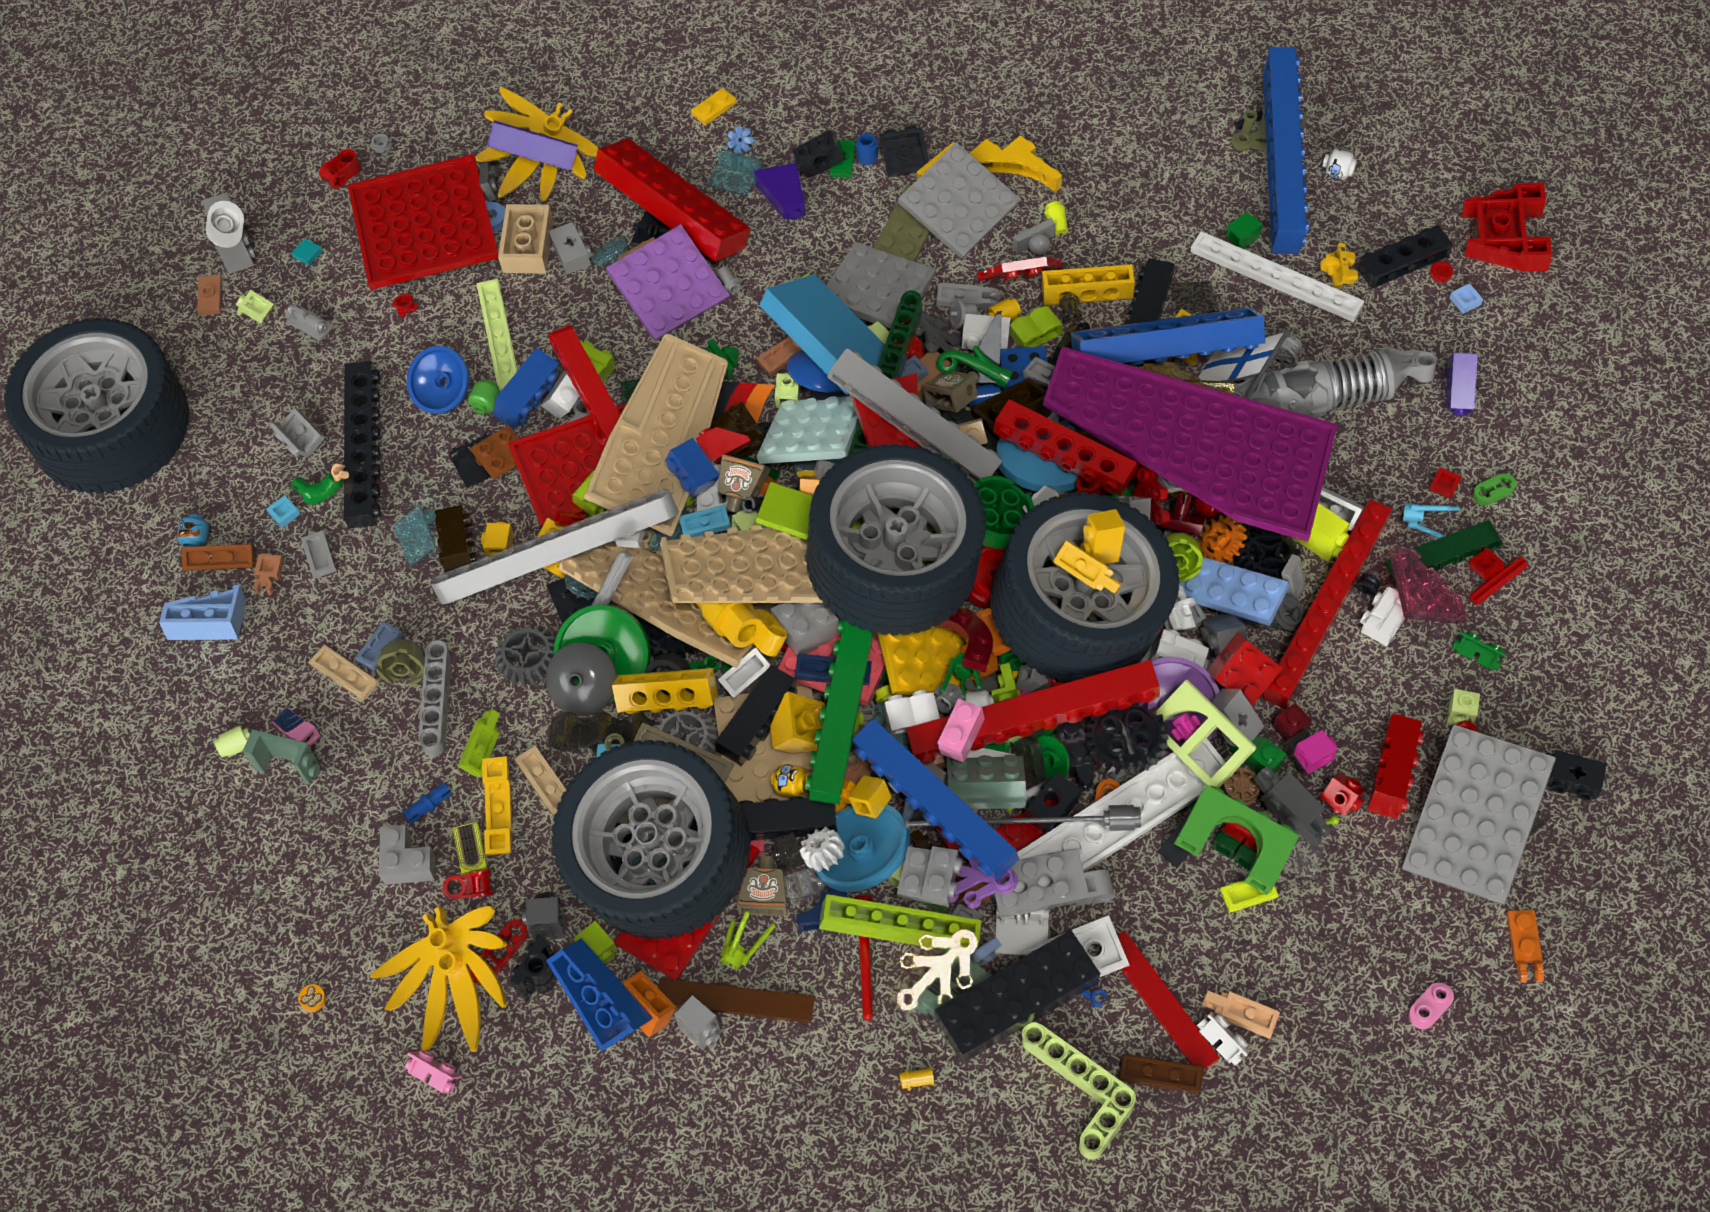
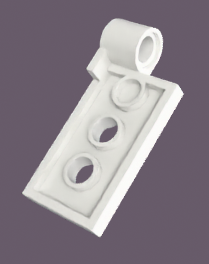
M1109 915L1072 930L1086 952L1092 944H1099L1102 947V951L1098 956L1089 955L1101 973L1100 977L1130 966ZM1062 934L1025 948V955L1032 953Z

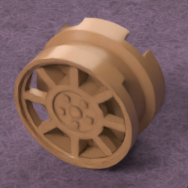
M1238 768L1233 773V776L1223 784L1225 795L1232 799H1240L1248 806L1253 804L1260 790L1253 780L1256 774L1249 769Z

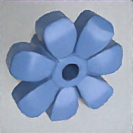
M736 126L735 132L729 131L727 136L731 140L727 141V146L733 148L735 153H740L741 149L744 152L750 150L748 144L754 143V138L748 136L751 133L750 129H742L741 126Z

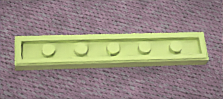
M493 279L476 284L496 382L499 390L502 391L518 369L499 280Z

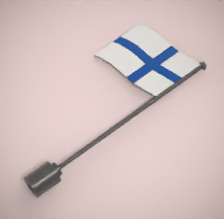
M1285 329L1281 334L1266 337L1265 343L1258 344L1257 348L1235 347L1236 350L1231 352L1215 350L1194 384L1206 386L1240 381L1257 376L1244 397L1249 399L1286 337H1290V331Z

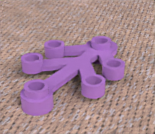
M972 858L969 860L972 868L962 866L961 873L956 874V876L964 877L965 879L957 882L956 896L950 899V903L958 899L959 893L981 882L989 883L977 891H968L964 895L966 905L970 909H975L980 906L982 899L995 892L1000 894L1012 892L1017 887L1018 877L1010 869L998 881L991 875L986 877L977 868L978 863ZM976 897L973 902H969L971 898Z

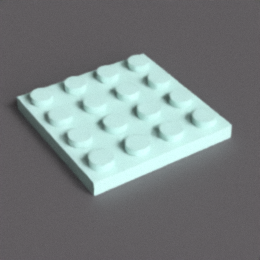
M832 396L826 400L816 401L815 398L798 400V402L794 400L781 402L757 454L759 464L841 459L848 456L859 423L851 396Z

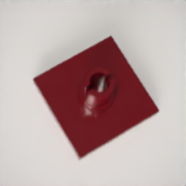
M1178 491L1175 510L1163 508L1169 512V523L1157 526L1201 535L1205 517L1189 513L1193 495L1187 492L1185 502H1183L1184 491Z

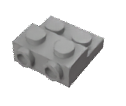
M908 846L897 897L949 906L950 899L955 898L957 892V882H954L956 874H960L962 870L963 859L959 858L958 850L935 846L928 850Z

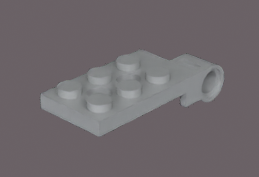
M1078 849L1018 860L1010 870L1015 872L1018 881L1024 882L1027 885L1026 891L1023 893H1017L1014 890L1007 894L994 893L999 918L1075 903L1076 906L1091 903L1099 904L1110 901L1115 897L1109 871L1095 870L1084 873ZM1043 876H1047L1052 879L1053 884L1048 888H1043L1038 884V880Z

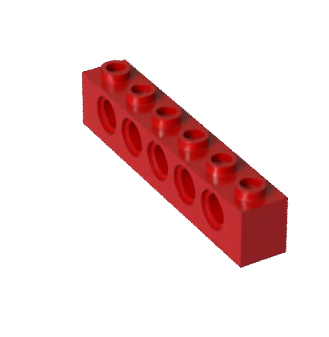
M1010 399L995 420L994 433L1001 439L1009 440L1023 450L1031 451L1039 455L1043 460L1051 461L1061 466L1065 471L1073 472L1081 476L1085 481L1103 487L1109 493L1122 496L1135 474L1137 462Z

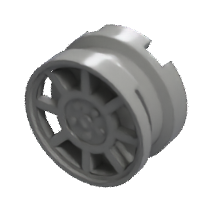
M1286 337L1273 361L1278 359L1286 367L1293 366L1302 350L1300 340L1298 338Z

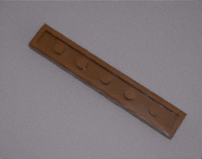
M659 978L658 988L677 1008H681L693 995L711 1012L812 1023L815 996Z

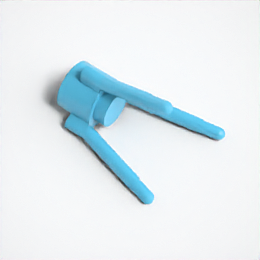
M1405 503L1403 522H1409L1408 528L1417 529L1437 538H1442L1445 535L1419 525L1417 522H1423L1424 511H1459L1460 507Z

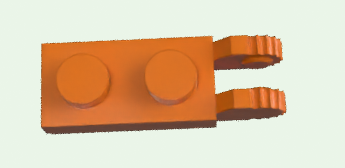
M1535 910L1508 911L1507 920L1513 959L1517 965L1519 981L1527 982L1528 972L1526 963H1533L1536 982H1543V959Z

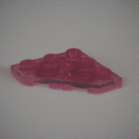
M1394 547L1389 550L1404 618L1462 624L1467 621L1462 598L1456 591L1451 593L1443 585L1445 580L1432 567L1427 568L1419 560L1421 556L1414 549Z

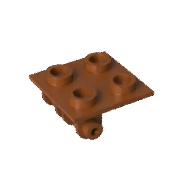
M507 425L469 449L476 457L477 464L479 466L482 465L492 479L495 480L516 467L508 448V442L520 438Z

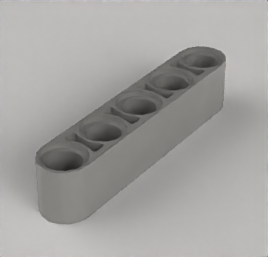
M441 640L430 642L425 650L419 743L425 754L429 757L441 755L446 745L452 659L447 645ZM443 653L441 656L435 657L437 654ZM436 675H441L439 678L433 679ZM440 696L439 699L431 701L434 697ZM439 718L436 722L430 723L431 720ZM434 740L437 741V742H436L435 744H433V745H430V746L428 745L431 741H434Z

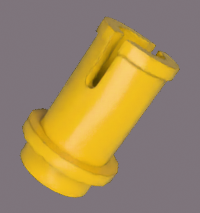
M931 1067L914 1071L904 1069V1072L899 1073L902 1089L907 1088L910 1091L912 1087L934 1085Z

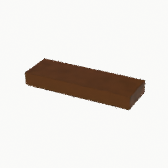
M1123 1053L1119 1080L1141 1086L1200 1095L1204 1066Z

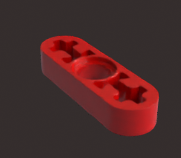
M511 920L497 935L502 939L505 937L509 941L513 935L511 930L513 928L517 930L521 927L520 931L522 934L520 936H513L510 940L513 944L512 947L507 943L505 947L507 953L503 958L496 959L493 957L495 949H485L480 955L487 963L486 959L489 957L491 962L496 964L495 967L492 964L489 965L496 976L528 938L527 926L521 920ZM470 969V974L474 982L478 985H482L473 973V971Z

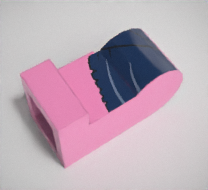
M287 707L272 721L273 725L289 739L304 742L311 735L309 741L306 742L309 747L320 737L315 726L301 719Z

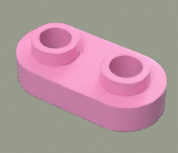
M1444 983L1432 984L1409 1010L1408 1015L1412 1025L1419 1029L1432 1027L1451 1006L1454 1000L1452 989ZM1436 992L1443 993L1445 998H1438ZM1419 1011H1425L1428 1017H1422Z

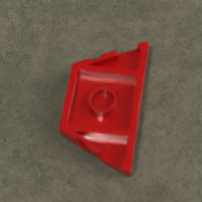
M1041 257L1002 263L988 268L987 271L977 272L978 281L1003 277L1005 281L1018 279L1023 274H1026L1027 278L1040 276L1042 271L1063 269L1061 259Z

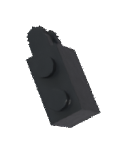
M1081 721L1058 724L1054 728V736L1063 743L1068 752L1069 779L1075 777L1078 787L1082 791H1088L1093 786L1094 758L1092 759L1090 756L1091 750H1087V741Z

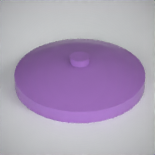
M1164 657L1152 661L1160 686V696L1148 702V710L1154 707L1158 710L1185 680H1189L1210 702L1220 692L1212 676L1200 665L1190 660L1179 657ZM1142 701L1139 702V706L1144 704ZM1190 711L1168 718L1164 721L1167 723L1168 735L1181 747L1185 742L1183 739L1178 742L1171 733L1175 729L1172 722L1181 715L1188 713L1190 717L1196 715L1203 724L1208 719L1206 715ZM1134 721L1131 724H1139L1141 722ZM1218 727L1207 737L1208 741L1214 736ZM1141 742L1138 745L1144 746L1147 743ZM1168 745L1167 749H1163V757L1174 752Z

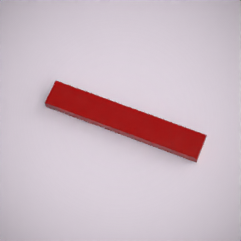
M1124 930L1117 936L1130 965L1120 969L1188 1063L1204 1066V1070L1218 1062L1220 1057L1199 1032L1200 1030L1127 932Z

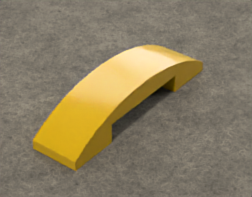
M507 756L482 759L486 830H484L485 855L509 854L512 851V805Z

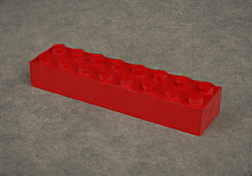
M627 138L598 148L593 171L669 228L674 229L682 225L697 249L716 262L738 253L746 247L751 229L749 226L728 212L726 208L713 201L711 197L702 193L693 184L683 179L678 173L668 168L663 162L653 157L633 140Z

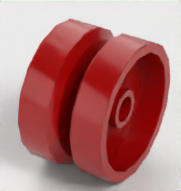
M982 549L976 580L968 597V600L978 607L990 608L991 584L1005 549Z

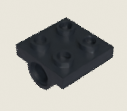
M539 936L535 942L529 944L525 951V958L520 965L518 964L514 967L510 976V982L518 997L525 1001L529 1000L534 991L538 993L551 991L557 982L556 976L546 961L554 953L548 941Z

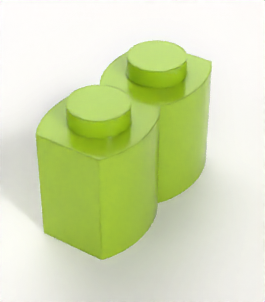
M1048 306L1038 307L1030 315L1014 319L1010 324L1009 335L1019 348L1038 347L1061 335L1063 324Z

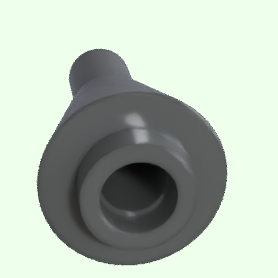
M993 674L980 678L982 689L980 690L977 688L975 680H967L965 682L966 689L975 691L987 690L990 695H992L991 691L1001 688L998 676Z

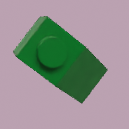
M1257 736L1252 742L1257 747L1256 750L1243 762L1256 774L1266 766L1276 774L1284 766L1287 754L1269 739ZM1232 746L1228 751L1234 755L1239 747Z

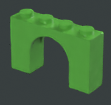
M1206 784L1174 844L1198 856L1211 831L1217 825L1231 822L1244 826L1251 832L1257 844V855L1244 883L1267 895L1273 889L1300 835L1294 833L1291 827L1285 824L1279 825L1272 821L1266 813L1256 812L1248 808L1244 801L1232 799L1225 795L1224 791L1216 786L1210 787Z

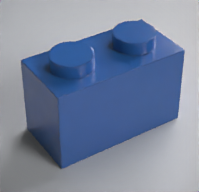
M694 438L671 449L665 459L668 469L677 476L682 488L691 497L714 486L720 476Z

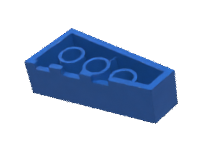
M582 938L546 960L601 1052L653 1019Z

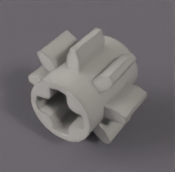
M949 683L945 692L942 693L940 691L942 685H939L934 691L937 709L943 713H948V715L952 713L958 699L963 700L965 698L959 686Z

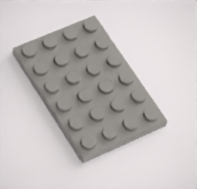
M1453 725L1402 870L1505 906L1556 757Z

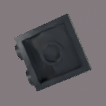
M909 126L901 131L891 129L880 134L879 141L887 178L917 173L919 169L929 162L922 127Z

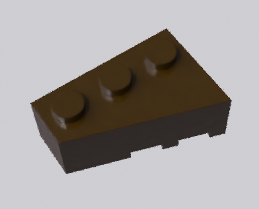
M462 505L435 510L436 531L439 536L437 544L441 548L439 560L445 573L477 561V553L472 552V546H476L473 532L469 533L468 527L472 526L470 513H465Z

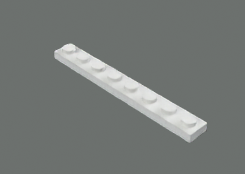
M1202 231L1191 246L1190 252L1351 322L1355 321L1364 305V300Z

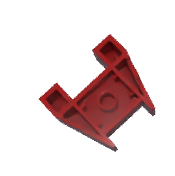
M1520 183L1514 185L1509 190L1503 191L1500 189L1494 191L1492 195L1485 197L1479 195L1464 200L1461 218H1475L1477 238L1467 240L1465 256L1524 272L1548 271L1552 258L1550 236L1527 237L1525 224L1526 217H1542L1546 203L1544 183Z

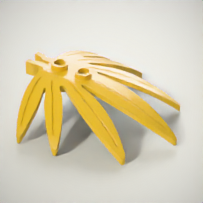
M500 87L499 92L504 100L522 115L487 110L484 113V116L492 122L498 121L518 128L529 129V131L576 144L578 145L577 150L587 156L596 157L598 147L564 126L565 121L570 119L573 111L569 109L567 113H563L559 118L563 106L560 102L556 107V111L551 115H547L521 96L504 87ZM488 147L476 155V160L478 162L495 161L512 154ZM576 152L572 172L577 177L585 179L586 171ZM519 156L507 172L500 186L498 197H503L520 187L533 174L540 162ZM545 163L540 179V198L542 203H545L550 196L557 174L556 166Z
M486 906L475 909L451 924L446 920L445 909L437 907L434 909L436 913L435 920L431 914H424L422 916L425 923L428 924L429 935L393 956L371 973L370 977L377 979L391 976L415 964L401 981L384 1008L386 1011H393L412 996L427 976L430 968L434 966L426 1005L422 1050L429 1051L441 1030L446 1010L448 976L463 1033L470 1051L476 1052L481 1027L480 1004L477 989L468 965L482 986L502 1008H506L507 1002L495 972L480 955L470 949V944L485 949H501L506 947L507 943L495 934L484 931H471L490 921L495 913L494 907Z

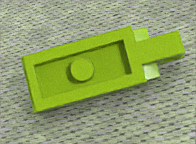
M491 709L485 711L482 718L477 719L457 767L473 776L482 777V759L490 758L500 734L495 726L500 713Z

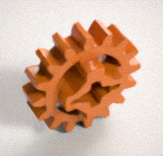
M1220 515L1218 521L1213 518L1211 519L1212 525L1204 526L1206 531L1201 533L1202 540L1198 541L1202 549L1203 557L1222 563L1228 560L1231 563L1233 562L1232 556H1239V548L1245 547L1242 541L1247 539V536L1243 534L1246 528L1242 525L1243 523L1235 521L1229 516L1225 518L1223 515Z

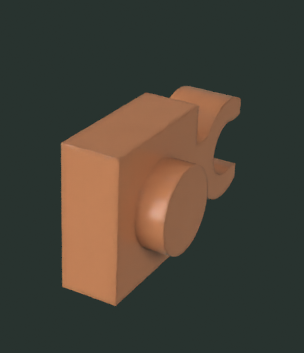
M258 555L254 576L258 579L254 583L256 594H260L261 588L267 586V593L272 595L274 592L272 580L279 581L284 563L282 556Z

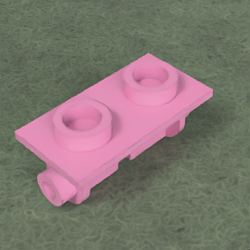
M420 1049V1051L408 1052L407 1054L413 1058V1060L409 1059L405 1065L408 1073L423 1082L431 1074L432 1077L428 1085L442 1093H451L455 1087L452 1081L462 1077V1075L455 1072V1066L447 1062H437L433 1059L434 1055L429 1051Z

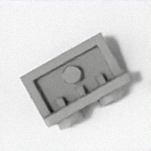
M293 408L281 425L274 422L270 425L275 431V437L288 445L287 449L297 457L302 455L308 458L326 438L296 408Z

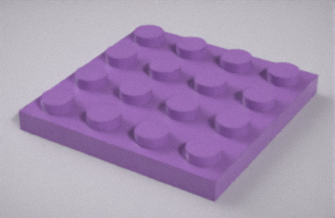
M682 225L606 267V272L654 341H657L665 334H669L730 297Z

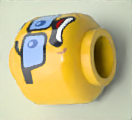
M782 764L777 768V771L772 773L771 785L774 786V790L779 796L788 798L802 796L808 791L805 790L807 775L809 774L802 766Z

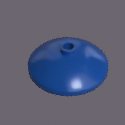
M433 346L420 352L412 361L407 374V389L411 400L418 408L432 414H443L456 408L464 399L469 386V371L465 360L458 352L445 346Z
M803 350L789 357L787 372L801 386L819 392L842 391L837 384L827 378L828 375Z

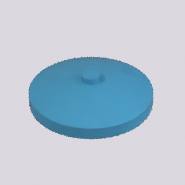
M1001 438L998 440L996 454L1002 460L998 467L1008 479L1015 481V484L1036 492L1043 486H1047L1058 493L1075 488L1079 475L1065 471L1061 466L1051 461H1045L1039 455L1023 450L1009 440Z
M888 804L876 819L856 814L852 805L837 812V832L844 843V857L837 859L838 865H831L829 871L823 868L820 872L817 870L815 872L828 887L842 892L863 891L882 883L900 867L906 857L907 848L910 845V832L904 826V818L895 808Z

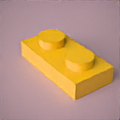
M722 87L693 108L691 114L706 126L735 105L737 100Z

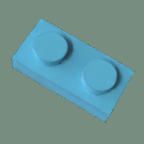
M725 505L682 515L679 518L683 535L689 534L690 537L704 536V532L707 531L717 533L731 528Z

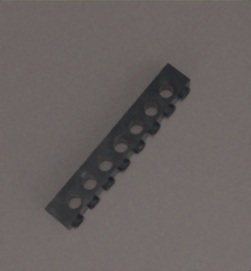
M372 361L347 363L344 366V471L349 473V477L344 479V520L348 528L377 525V517L381 516L380 506L377 503V498L381 496L379 484H376V478L381 476L379 464H376V459L380 458L379 445H376V440L380 439L379 426H376V420H380L379 407H376V402L380 401V392L376 388V383H380V373L378 369L374 368Z

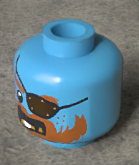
M190 514L189 517H184L179 521L176 539L181 543L182 547L205 546L208 540L210 525L207 521L203 520L201 515Z

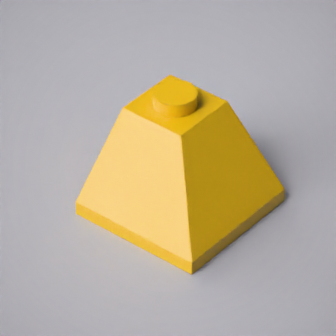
M791 692L785 693L770 725L773 749L791 754L817 751L819 744H815L817 729H822L823 722L819 721L821 708L822 706L825 707V703Z

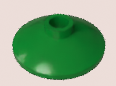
M1050 735L1037 738L1032 743L1029 751V765L1039 771L1043 781L1048 777L1052 778L1056 772L1066 778L1069 771V756L1063 743Z

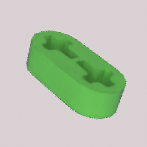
M1499 474L1479 483L1474 489L1473 499L1479 505H1490L1510 496L1515 490L1516 480L1510 474ZM1501 481H1502L1504 484L1509 483V487H1508V488H1507L1506 486H1502V487L1498 488V487L1500 486V484H1501ZM1481 491L1484 493L1491 491L1488 498L1485 495L1480 496Z

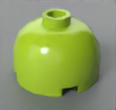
M1185 533L1166 535L1165 537L1170 543L1169 546L1174 551L1173 556L1177 560L1176 566L1179 568L1178 576L1180 577V582L1194 578L1199 574L1203 563V552L1198 541Z

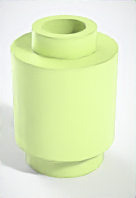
M240 725L218 735L219 738L215 739L214 743L222 758L225 756L231 757L242 752L251 733L248 728L243 729Z

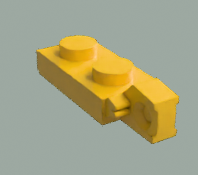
M1066 540L1053 560L1055 564L1093 589L1097 588L1102 591L1105 587L1116 593L1122 585L1121 582L1112 577L1114 571L1109 569L1110 567L1069 540Z

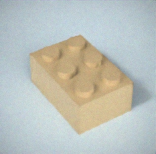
M506 204L498 255L503 273H547L551 244L548 231L553 229L554 223L550 205Z

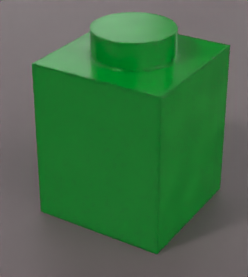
M1245 212L1227 226L1225 238L1233 245L1245 249L1260 238L1262 224L1256 217Z

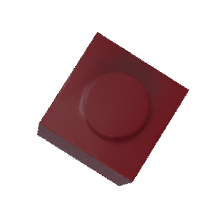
M1294 703L1276 716L1273 729L1290 746L1309 732L1312 720Z

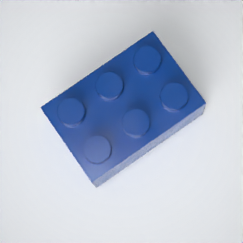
M536 347L496 397L493 416L514 430L519 424L524 426L530 418L529 412L531 409L534 408L536 410L543 401L542 396L544 393H549L555 385V380L559 375L557 372L559 363Z

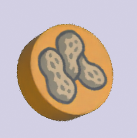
M310 984L300 991L298 1000L303 1009L314 1012L323 1007L326 1002V994L320 986Z

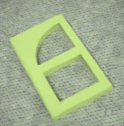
M1185 680L1157 710V715H1163V722L1176 714L1190 711L1198 712L1208 717L1181 747L1169 735V740L1166 741L1167 745L1205 784L1210 787L1216 786L1220 788L1257 747L1189 680ZM1218 727L1239 749L1211 778L1190 755Z

